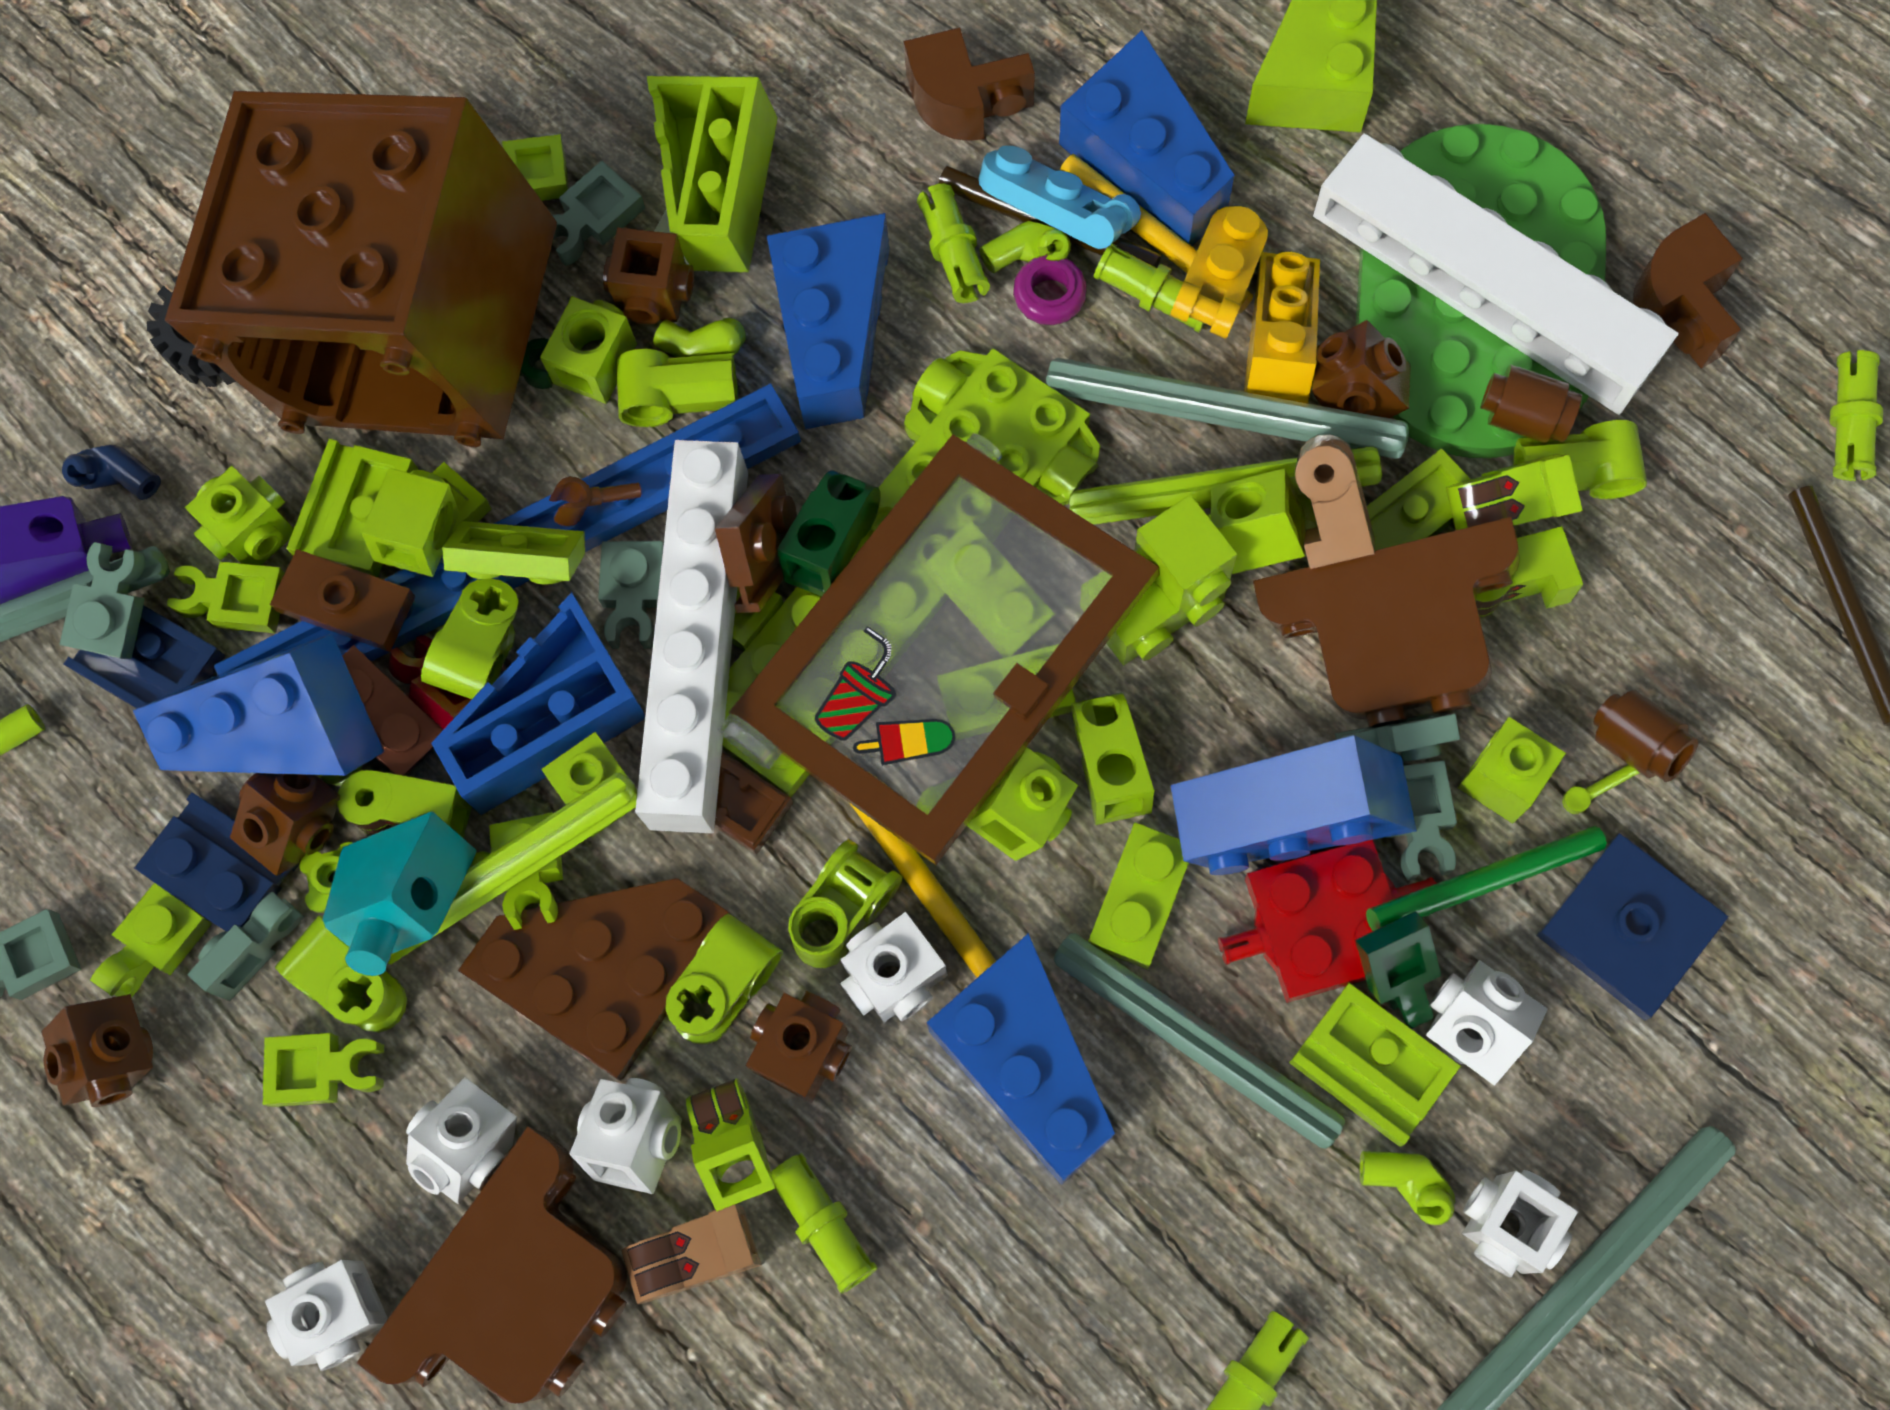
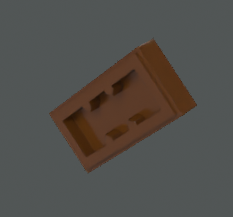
M296 549L272 598L270 606L279 613L390 652L416 596L409 588Z
M722 752L715 828L757 855L793 805V800Z

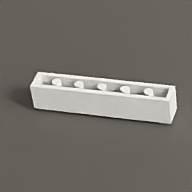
M1365 133L1321 186L1313 217L1618 415L1622 413L1679 334L1668 327L1663 319L1653 311L1635 306L1613 292L1611 287L1601 278L1580 271L1560 258L1551 246L1540 241H1533L1508 225L1505 219L1496 211L1481 208L1456 192L1454 187L1444 178L1435 175L1431 176L1406 160L1395 147L1386 143H1379Z
M675 440L635 810V813L649 830L714 833L735 617L734 604L736 603L737 587H729L715 527L747 489L748 470L739 444L736 442Z

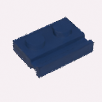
M143 605L131 659H120L79 650L73 659L68 656L63 665L137 709L179 689L211 678L216 671L214 665L223 661L226 655L216 647Z
M191 792L186 799L189 802L178 818L176 816L172 817L134 869L224 931H229L234 925L243 927L250 920L256 906L271 892L277 895L282 889L279 885L290 870L294 872L300 864L275 876L230 839L235 820Z

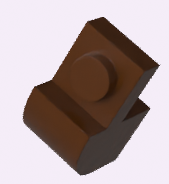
M960 27L903 41L906 76L916 109L929 127L946 137L966 141L984 139V118L994 115L1000 117L1011 116L1023 108L1034 106L1035 72L1029 53L971 66Z
M1704 213L1670 233L1659 244L1635 285L1633 304L1639 308L1653 311L1663 319L1668 327L1678 332L1679 334L1674 340L1675 345L1682 352L1689 354L1700 369L1719 359L1741 331L1740 327L1715 298L1713 293L1724 287L1743 258L1709 216Z

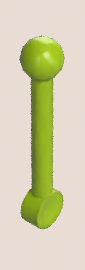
M1626 765L1585 789L1582 787H1572L1562 798L1563 807L1571 814H1580L1590 806L1592 799L1640 772L1630 765Z

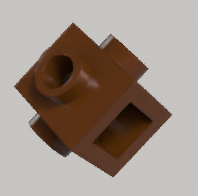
M617 227L612 255L606 258L604 265L603 286L606 292L611 293L615 306L633 322L651 325L656 324L659 320H669L678 323L682 301H690L692 296L694 269L692 265L685 262L677 234Z
M1365 320L1345 332L1331 335L1322 344L1317 346L1316 367L1311 386L1312 391L1321 406L1391 418L1409 409L1411 364L1405 359L1401 348L1392 338H1384L1368 320Z
M255 773L245 782L240 790L239 799L241 801L230 839L275 876H278L299 864L305 854L311 855L323 850L324 845L328 842L334 831L332 821L341 795L316 775Z
M805 991L801 1001L783 993L777 1007L768 1003L760 1013L750 1036V1039L757 1042L745 1066L754 1074L812 1103L825 1078L832 1082L836 1081L852 1050V1045L844 1042L849 1033L847 1027L843 1022L836 1019L841 1009L808 991ZM810 1035V1040L806 1047L801 1050H793V1044L798 1037Z
M130 994L65 1006L41 1031L46 1046L43 1057L45 1073L49 1082L52 1085H57L63 1106L89 1100L92 1107H103L122 1101L133 1094L132 1087L153 1068L151 1062L153 1058L152 1040L148 1031L144 1027H140Z

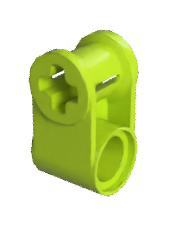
M478 579L469 583L464 588L443 629L441 628L437 632L428 649L421 673L422 682L473 699L487 682L492 685L499 678L502 666L510 650L513 648L515 631L512 623L518 609V598L510 585L497 579Z
M851 839L845 840L831 855L816 882L793 909L789 918L788 932L795 952L805 964L814 968H828L837 965L841 961L840 959L845 957L849 951L846 947L847 943L882 913L902 882L903 876L893 870L886 873L857 852L859 845ZM828 920L838 928L835 938L829 944L821 947L811 946L802 939L805 928L811 922Z
M727 913L710 930L700 945L696 956L671 987L666 997V1012L670 1022L685 1040L694 1044H709L719 1040L727 1032L748 1001L768 981L781 960L783 950L732 914ZM709 997L708 1004L713 1010L712 1016L707 1020L696 1016L690 1022L691 1016L685 1009L687 1004L691 1000L702 1004Z
M318 915L276 964L275 969L288 982L311 999L317 1001L334 1018L341 1022L356 1025L367 1032L380 1033L391 1029L400 1022L406 1011L407 997L405 989L386 970L381 975L368 976L351 969L345 961L349 946L326 929L323 916ZM366 990L367 995L372 999L369 1007H367L366 1001L362 999Z

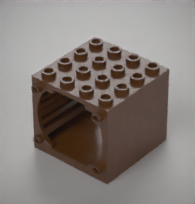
M234 91L165 321L195 346L192 351L193 355H196L198 359L218 365L280 418L278 427H281L286 432L303 434L305 432V425L448 435L454 436V440H457L456 442L464 446L479 447L481 446V438L504 440L557 221L466 97Z

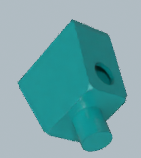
M433 811L344 846L340 853L323 915V922L326 929L349 946L345 961L351 969L360 974L368 976L383 974L392 953L430 940L439 931L475 857L477 850Z

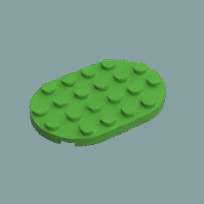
M1468 124L1429 133L1400 151L1406 160L1431 176L1435 175L1444 178L1454 187L1456 192L1481 208H1488L1499 213L1508 225L1533 241H1540L1551 246L1560 258L1580 271L1597 276L1605 281L1606 226L1599 199L1591 183L1577 165L1548 142L1527 131L1505 126ZM1360 247L1356 325L1368 320L1384 338H1392L1399 345L1405 359L1411 364L1409 409L1393 416V418L1408 424L1410 438L1437 451L1442 448L1447 454L1468 458H1497L1514 455V448L1518 438L1527 437L1488 425L1490 412L1480 409L1492 374L1497 373L1504 376L1511 364L1566 383L1568 382ZM1569 383L1570 391L1582 394L1580 411L1589 396Z

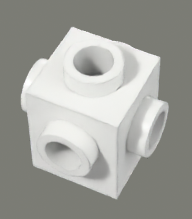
M906 912L883 929L876 922L860 931L846 945L850 953L840 959L845 970L850 975L840 983L863 1016L874 1008L884 1023L895 1014L900 1021H904L916 1014L933 999L928 990L948 976L946 965ZM888 966L900 968L892 977L884 978L880 976L881 971Z
M1479 960L1464 979L1452 973L1436 993L1430 1006L1438 1011V1014L1426 1036L1436 1042L1449 1058L1457 1063L1466 1064L1495 1086L1533 1042L1547 1012V1008L1526 994L1522 986L1513 977L1504 972L1494 971Z
M464 1077L439 1104L433 1100L429 1101L415 1114L406 1130L408 1134L406 1164L408 1165L409 1173L426 1191L435 1195L443 1192L455 1203L459 1204L474 1187L481 1191L505 1159V1154L513 1146L517 1116Z
M629 1078L626 1084L600 1079L592 1100L583 1107L577 1125L578 1134L569 1154L593 1181L654 1194L666 1160L671 1159L678 1149L681 1138L680 1124L682 1118L665 1098V1091L652 1082L639 1078Z
M1523 1170L1521 1174L1513 1171L1497 1175L1493 1182L1486 1177L1481 1180L1464 1207L1463 1212L1471 1217L1462 1234L1478 1244L1474 1252L1477 1258L1508 1277H1512L1515 1270L1521 1274L1543 1273L1545 1268L1552 1269L1566 1252L1572 1239V1234L1567 1230L1578 1211L1558 1199L1561 1192L1547 1180L1527 1170ZM1508 1212L1513 1213L1519 1220L1520 1228L1515 1237L1500 1228Z
M340 1260L327 1268L320 1261L303 1267L283 1280L286 1290L265 1301L272 1318L267 1322L268 1336L279 1356L283 1359L288 1358L291 1366L317 1363L320 1371L335 1367L360 1353L361 1350L357 1341L381 1329L388 1320L363 1261Z

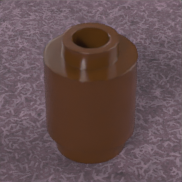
M1510 364L1504 376L1497 373L1492 374L1480 409L1490 412L1488 425L1542 443H1547L1550 438L1564 442L1577 417L1582 394L1570 391L1569 383Z
M1631 690L1623 696L1613 694L1601 705L1594 717L1593 724L1598 727L1595 741L1647 778L1657 776L1664 782L1673 780L1688 765L1698 747V739L1689 734V726L1636 690Z

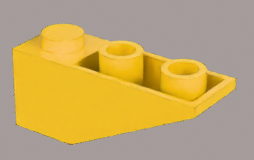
M1281 252L1279 254L1261 253L1244 392L1308 403L1316 367L1320 259L1308 258L1296 252Z

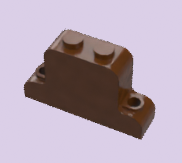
M1512 517L1375 550V554L1313 569L1307 567L1254 580L1253 584L1261 613L1273 626L1281 631L1282 638H1294L1318 632L1334 701L1348 715L1357 719H1367L1368 727L1371 728L1404 722L1407 720L1405 710L1431 705L1433 714H1440L1473 705L1471 695L1481 692L1489 683L1492 674L1476 597L1477 594L1511 585L1513 583L1512 576L1519 566L1520 556Z
M529 1126L526 1128L356 1362L359 1366L385 1384L417 1382L422 1387H426L450 1359L498 1397L514 1404L539 1400L551 1393L561 1397L570 1388L585 1365V1361L578 1357L594 1332L603 1337L612 1328L627 1304L620 1297L626 1286L627 1271L619 1256L560 1213L558 1206L570 1191L576 1179V1176L573 1174L574 1165L572 1157L565 1147L540 1130Z

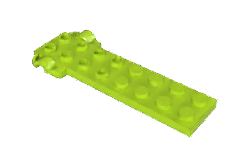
M993 348L987 355L959 350L945 357V359H936L927 367L917 382L913 392L911 409L905 417V432L915 443L879 486L881 499L875 521L868 534L859 543L853 557L952 434L1062 505H1068L1070 494L1077 490L1085 477L1090 473L1093 474L1098 467L1100 444L1088 428L1090 413ZM959 477L778 702L776 707L833 746L837 738L823 731L816 724L814 718L848 661L860 663L873 671L884 653L883 645L863 632L868 626L891 644L890 658L879 675L885 680L949 600L948 596L922 569V566L971 522L993 545L1017 514ZM799 587L795 588L729 669L722 743L724 751L789 797L794 795L809 776V773L785 757L775 745L732 714H729V711L821 598V596Z

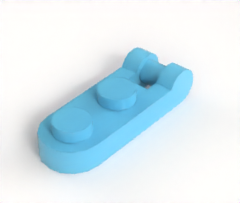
M1002 146L998 150L987 153L983 159L978 179L979 185L984 191L1094 248L1103 249L1108 247L1121 234L1126 233L1137 225L1140 220V207L1131 196L1120 194L1111 199L1083 185L1081 179L1076 175L1066 171H1055L1033 160L1030 153L1022 148Z

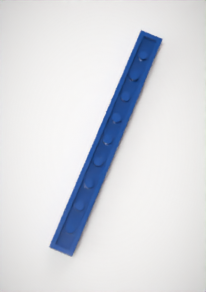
M770 383L581 479L590 488L639 482L641 487L640 498L602 503V505L587 507L580 522L573 526H562L554 521V516L560 506L569 502L564 500L557 502L549 501L551 496L549 495L494 524L584 531L585 552L601 545L602 541H608L667 511L675 440L736 442L739 444L747 469L800 443L799 431ZM443 555L434 577L403 569L383 579L409 588L416 596L392 649L399 648L415 640L416 637L444 625L464 588L469 583L478 579L470 577L467 572L445 571ZM503 575L491 578L503 581L510 585L512 589L530 581L526 577ZM300 621L215 664L214 668L217 674L220 675L331 633L342 655L353 645L371 662L389 652Z

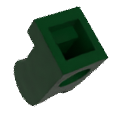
M830 470L823 476L815 491H811L777 548L785 582L821 597L848 565L859 543L870 531L879 509L881 499L879 487L835 470Z

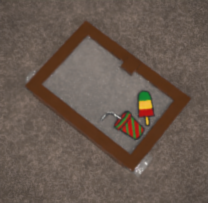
M975 433L966 442L952 434L729 711L730 715L718 729L733 746L765 769L769 770L781 754H783L935 865L945 855L1159 575V567L1000 465L998 463L1002 458L1000 451L989 440Z

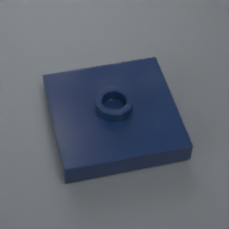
M1619 833L1612 838L1606 849L1601 852L1536 936L1645 1021L1652 1018L1729 916Z

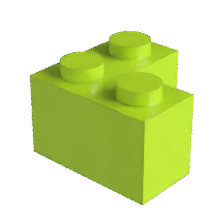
M1191 494L1137 529L1134 551L1159 567V575L1106 643L1123 666L1138 656L1143 661L1153 658L1171 644L1174 639L1171 635L1173 632L1190 621L1195 627L1202 625L1214 617L1225 605L1223 599L1225 598L1227 588L1231 585L1230 578L1237 553ZM1107 572L1102 573L1082 586L1080 609L1083 613L1112 577Z

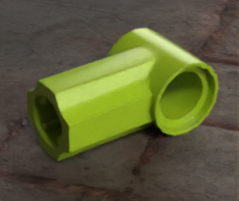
M635 349L624 352L617 358L618 416L627 425L635 427L660 426L668 423L673 418V414L717 411L738 400V382L733 353L670 358L667 354L658 350Z
M1611 420L1601 422L1586 428L1580 434L1568 435L1564 442L1550 438L1547 443H1542L1530 438H1518L1514 448L1513 465L1553 454H1569L1578 491L1589 490V495L1593 498H1622L1643 490L1647 485L1638 428L1633 421Z

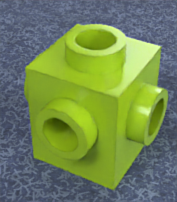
M233 466L229 467L220 476L207 481L198 491L196 498L184 507L202 525L193 534L220 561L231 553L241 564L262 565L290 540L294 530L277 511L286 503L281 496L261 476L258 475L249 483Z
M1027 747L967 826L1014 861H1017L1042 848L1046 841L1054 840L1061 833L1072 815V810L1066 806L1078 784L1062 773L1061 767L1055 760L1045 754L1033 752Z

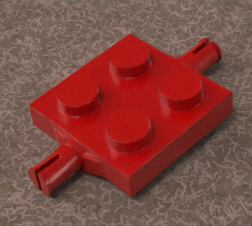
M1373 839L1247 873L1245 882L1255 909L1254 929L1223 938L1219 937L1220 952L1224 951L1222 958L1226 965L1234 961L1263 954L1265 960L1277 974L1286 1003L1345 987L1348 983L1352 985L1366 981L1355 940L1373 932L1366 918L1367 909L1436 884L1432 877H1429L1426 880L1396 888L1383 870Z

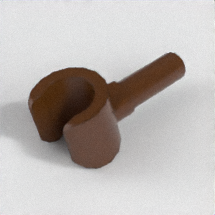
M565 477L556 485L549 498V501L552 502L560 500L569 502L559 507L554 516V521L562 526L576 525L580 522L587 507L602 505V503L640 498L641 487L639 482L602 488H590L585 481L577 477Z

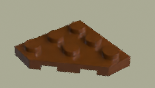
M678 878L557 903L558 916L556 921L552 923H547L540 907L522 911V929L514 930L505 914L496 916L458 971L611 1076L622 1081L666 1017V997L671 987L696 956L700 945L714 925L727 913L731 914Z

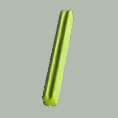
M1377 448L1351 449L1354 454L1361 485H1375L1381 482L1382 469L1380 454ZM1297 458L1075 490L1070 494L1069 504L1070 510L1093 525L1158 516L1190 494L1202 509L1211 508V487L1283 468L1286 469L1297 496L1305 494L1300 491L1296 482L1295 468Z
M620 773L613 774L469 867L439 931L434 936L636 808L637 790L633 781L628 776L625 777ZM427 941L392 953L388 964L394 963Z

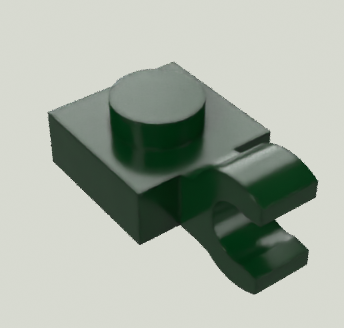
M1415 911L1356 939L1368 988L1380 1004L1388 1002L1392 1010L1400 1008L1404 1024L1411 1029L1432 1020L1433 1013L1426 996L1424 984L1440 977L1441 972L1429 925Z

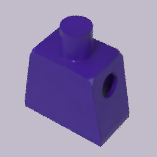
M65 496L0 506V604L88 571L87 554L94 542L112 546V554L125 551V549H132L130 534L122 514L119 513L86 521L73 499Z

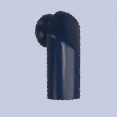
M105 445L82 450L77 454L68 456L62 465L64 479L74 487L97 489L121 484L139 500H145L153 496L161 484V478L124 448L117 445Z

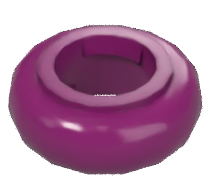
M1047 255L1033 258L1021 267L1014 280L1013 296L1018 309L1027 319L1040 325L1054 326L1069 321L1079 313L1086 300L1087 284L1082 271L1072 261L1066 258L1059 261L1046 260ZM1054 280L1061 283L1067 289V292L1059 299L1044 300L1038 297L1033 292V289L1040 282Z

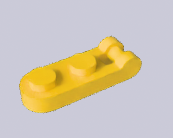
M1229 206L1221 208L1214 213L1169 316L1187 322L1189 317L1210 325V333L1227 339L1267 241V227L1253 210L1243 206Z

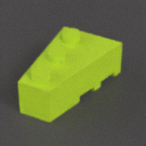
M1291 0L1252 85L1245 125L1361 133L1373 94L1377 0Z
M647 76L648 90L653 98L656 122H654L655 136L660 144L663 169L661 170L670 233L677 234L683 255L689 265L693 266L694 271L749 272L778 120L759 77Z

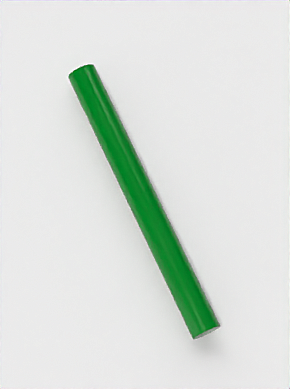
M1597 826L1583 829L1369 908L1366 911L1368 924L1372 931H1375L1415 911L1421 918L1603 851L1607 846L1606 837Z

